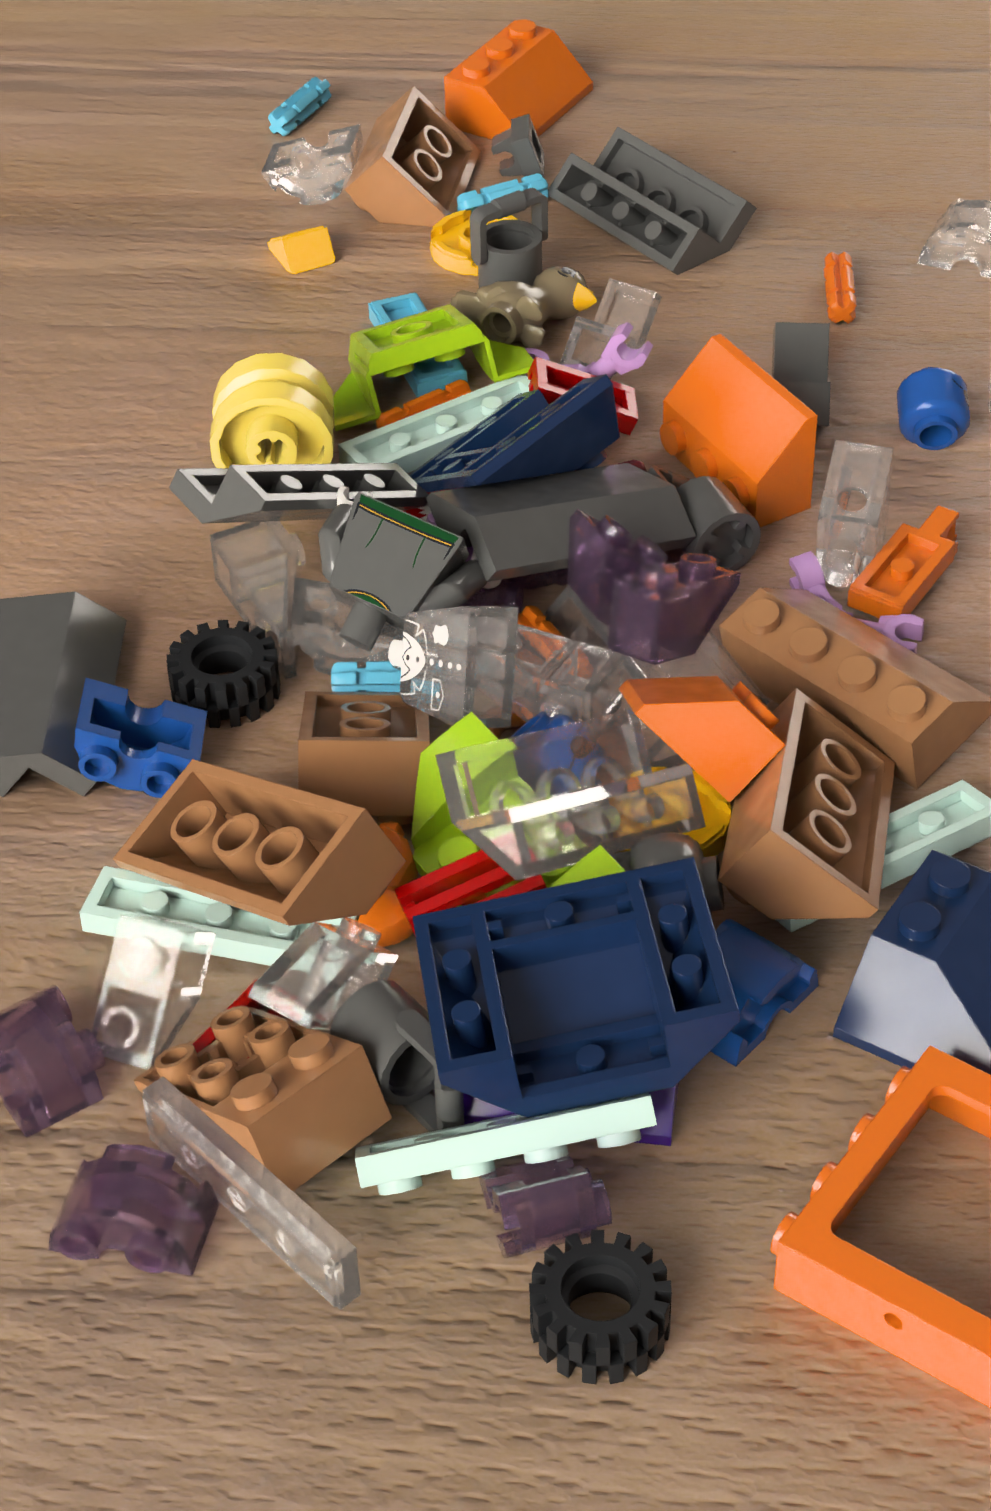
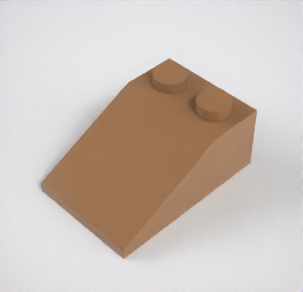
M305 691L298 738V789L366 808L369 814L377 816V820L381 823L389 821L398 822L400 825L412 823L420 755L430 745L428 692H415L413 695H403L400 693L414 692Z

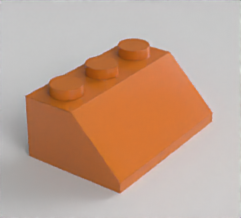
M514 20L444 76L445 115L460 131L492 140L494 136L511 128V119L529 114L539 137L593 90V81L554 30L537 26L531 20Z
M722 334L712 336L663 400V424L660 427V439L663 447L670 455H674L696 478L710 476L716 477L723 482L754 516L760 528L811 508L818 415Z

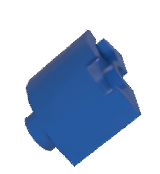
M85 677L75 728L74 747L79 756L78 768L81 774L92 781H104L121 789L142 791L152 797L162 798L192 759L200 761L207 711L169 700H164L161 705L155 708H142L130 700L128 689Z
M726 919L716 929V934L738 1005L740 1022L710 1052L736 1067L765 1039L770 1023L780 1010L783 1009L791 1013L819 985L818 974L815 968L736 921Z

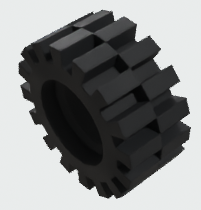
M218 620V628L210 629L206 622L197 625V635L186 630L180 635L181 643L173 641L169 647L170 654H167L166 660L172 701L207 711L206 718H208L209 728H220L221 720H230L231 728L241 726L240 717L247 716L253 722L261 718L260 709L269 712L274 707V699H279L281 684L277 648H275L273 638L271 636L265 637V630L259 626H256L249 632V623L244 621H238L235 628H229L228 620ZM233 672L225 675H215L218 673Z
M591 1230V1243L583 1245L578 1233L565 1237V1253L555 1244L544 1251V1264L536 1262L532 1270V1283H529L530 1332L533 1343L539 1342V1355L543 1360L549 1363L557 1357V1372L567 1378L571 1376L576 1366L582 1368V1383L595 1385L597 1371H608L610 1384L624 1382V1366L628 1365L636 1377L647 1371L648 1356L655 1361L659 1359L664 1352V1340L669 1339L672 1289L671 1280L667 1281V1268L662 1259L653 1262V1249L644 1242L634 1252L631 1251V1236L621 1232L617 1233L614 1244L604 1243V1230ZM603 1292L624 1299L629 1303L630 1310L626 1314L612 1320L596 1321L579 1316L571 1310L570 1305L575 1299L583 1295Z

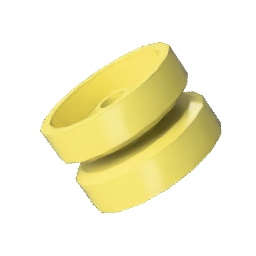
M284 353L255 354L236 362L220 377L213 396V421L210 433L212 461L216 468H229L230 465L331 463L334 455L333 391L319 370L304 359Z

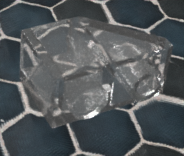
M120 915L86 1052L146 1070L153 1067L157 1056L170 1047L200 999L216 933L157 916Z

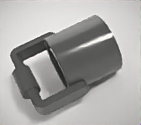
M528 188L523 191L518 190L501 196L472 211L470 215L471 257L474 263L478 265L479 288L491 285L497 281H520L532 286L536 276L542 273V241L548 238V200L546 196L535 188ZM531 206V223L521 220H500L486 225L487 222L502 219L526 210L527 207Z
M655 465L651 466L648 473L674 484L696 535V538L685 548H681V550L697 569L707 576L720 577L731 574L743 567L755 554L760 544L761 529L758 521L729 488L716 477L701 476L688 479Z
M393 980L374 981L364 985L350 995L339 1008L331 1024L330 1034L363 1046L385 1101L391 1105H403L429 1132L464 1125V1093L440 1083L428 1011ZM433 1089L435 1090V1097L429 1093Z

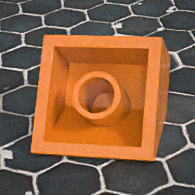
M718 676L627 679L618 688L634 714L729 803L786 746L772 730L780 720L741 681L731 689Z

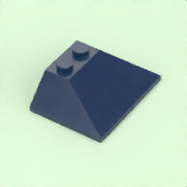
M607 374L583 379L551 404H548L539 389L520 393L409 476L426 492H434L595 468L608 457L604 449L620 438L613 384Z
M935 850L930 852L871 934L834 1026L833 1037L896 1065L906 1066L910 1069L913 1068L931 1045L991 1075V871Z
M694 857L412 916L440 1083L525 1118L672 1088L740 1022L738 1005Z

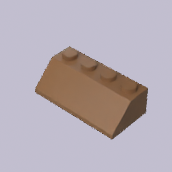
M759 588L719 625L729 674L779 705L798 688L895 762L894 776L916 790L991 716V697L808 590Z
M796 688L772 712L780 720L772 730L786 746L734 799L718 881L726 886L729 893L736 900L746 905H752L771 920L870 918L879 909L895 762Z
M194 759L191 760L113 857L115 863L123 869L288 926L367 914L406 862L366 808Z

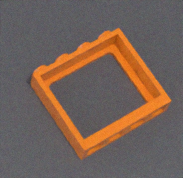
M930 1045L912 1069L906 1066L899 1069L890 1083L885 1097V1104L875 1116L866 1113L860 1119L850 1138L848 1152L838 1164L830 1161L822 1168L813 1184L810 1201L798 1215L791 1211L779 1224L770 1247L771 1253L776 1255L774 1289L991 1408V1319L834 1234L929 1108L991 1139V1075Z

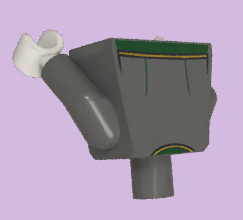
M341 486L337 492V506L332 510L318 534L322 573L330 582L329 587L336 599L352 607L339 636L350 644L367 651H372L385 622L413 633L418 629V625L406 620L413 621L419 625L421 623L432 624L466 603L482 588H495L501 582V580L486 582L474 551L471 560L466 562L469 552L463 537L373 498V494L370 492L365 495L358 491L354 501H349V487Z

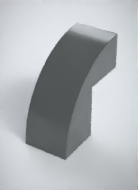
M775 322L773 329L772 377L818 415L817 426H829L831 382H828L830 323Z

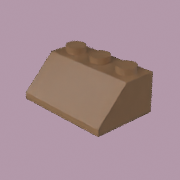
M413 86L377 118L344 190L361 210L369 212L379 223L433 227L445 216L458 211L457 197L465 193L481 150Z

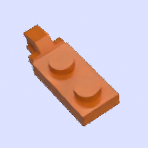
M938 505L919 529L903 523L850 585L847 606L877 618L884 615L911 614L954 560V556L958 551V542H955L957 539L955 527L956 520L959 518V512Z

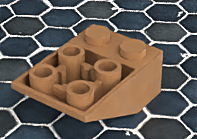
M247 1006L232 1007L215 1016L210 1023V1027L216 1041L197 1053L192 1044L204 1032L186 1044H179L163 1051L155 1059L153 1067L133 1079L140 1092L239 1183L263 1193L250 1181L251 1178L256 1183L255 1168L259 1174L260 1187L270 1197V1185L277 1187L287 1197L392 1119L362 1045L253 1007L248 1008ZM168 1095L174 1099L181 1116L170 1107ZM186 1112H187L188 1115H189V1121H190V1123L187 1121ZM197 1116H198L199 1119H198L197 1122L193 1125V1127L190 1129L189 1127L192 1125V1123L196 1120V1118H197ZM201 1124L205 1127L206 1139L196 1130ZM208 1127L222 1140L221 1142L213 1135L214 1148L210 1146ZM226 1143L238 1158L241 1156L245 1159L241 1173L235 1168ZM273 1191L276 1200L281 1201L284 1199L278 1191Z

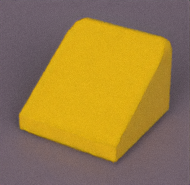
M324 226L312 227L271 238L267 242L269 250L291 274L305 272L335 262L327 227L324 228Z

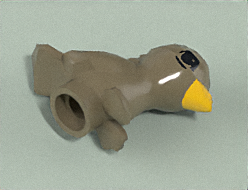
M552 266L537 275L532 286L520 281H497L491 285L480 287L477 293L465 290L456 292V296L451 298L450 304L474 322L482 331V334L489 340L505 344L521 341L525 348H535L544 343L543 336L545 330L541 326L547 319L563 320L571 318L578 312L594 305L597 300L593 291L588 289L584 276L579 271L571 267Z

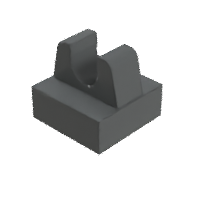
M527 114L511 119V128L492 138L491 151L493 155L501 152H509L513 155L509 159L500 161L499 171L501 175H523L525 177L539 173L544 178V151L530 115Z

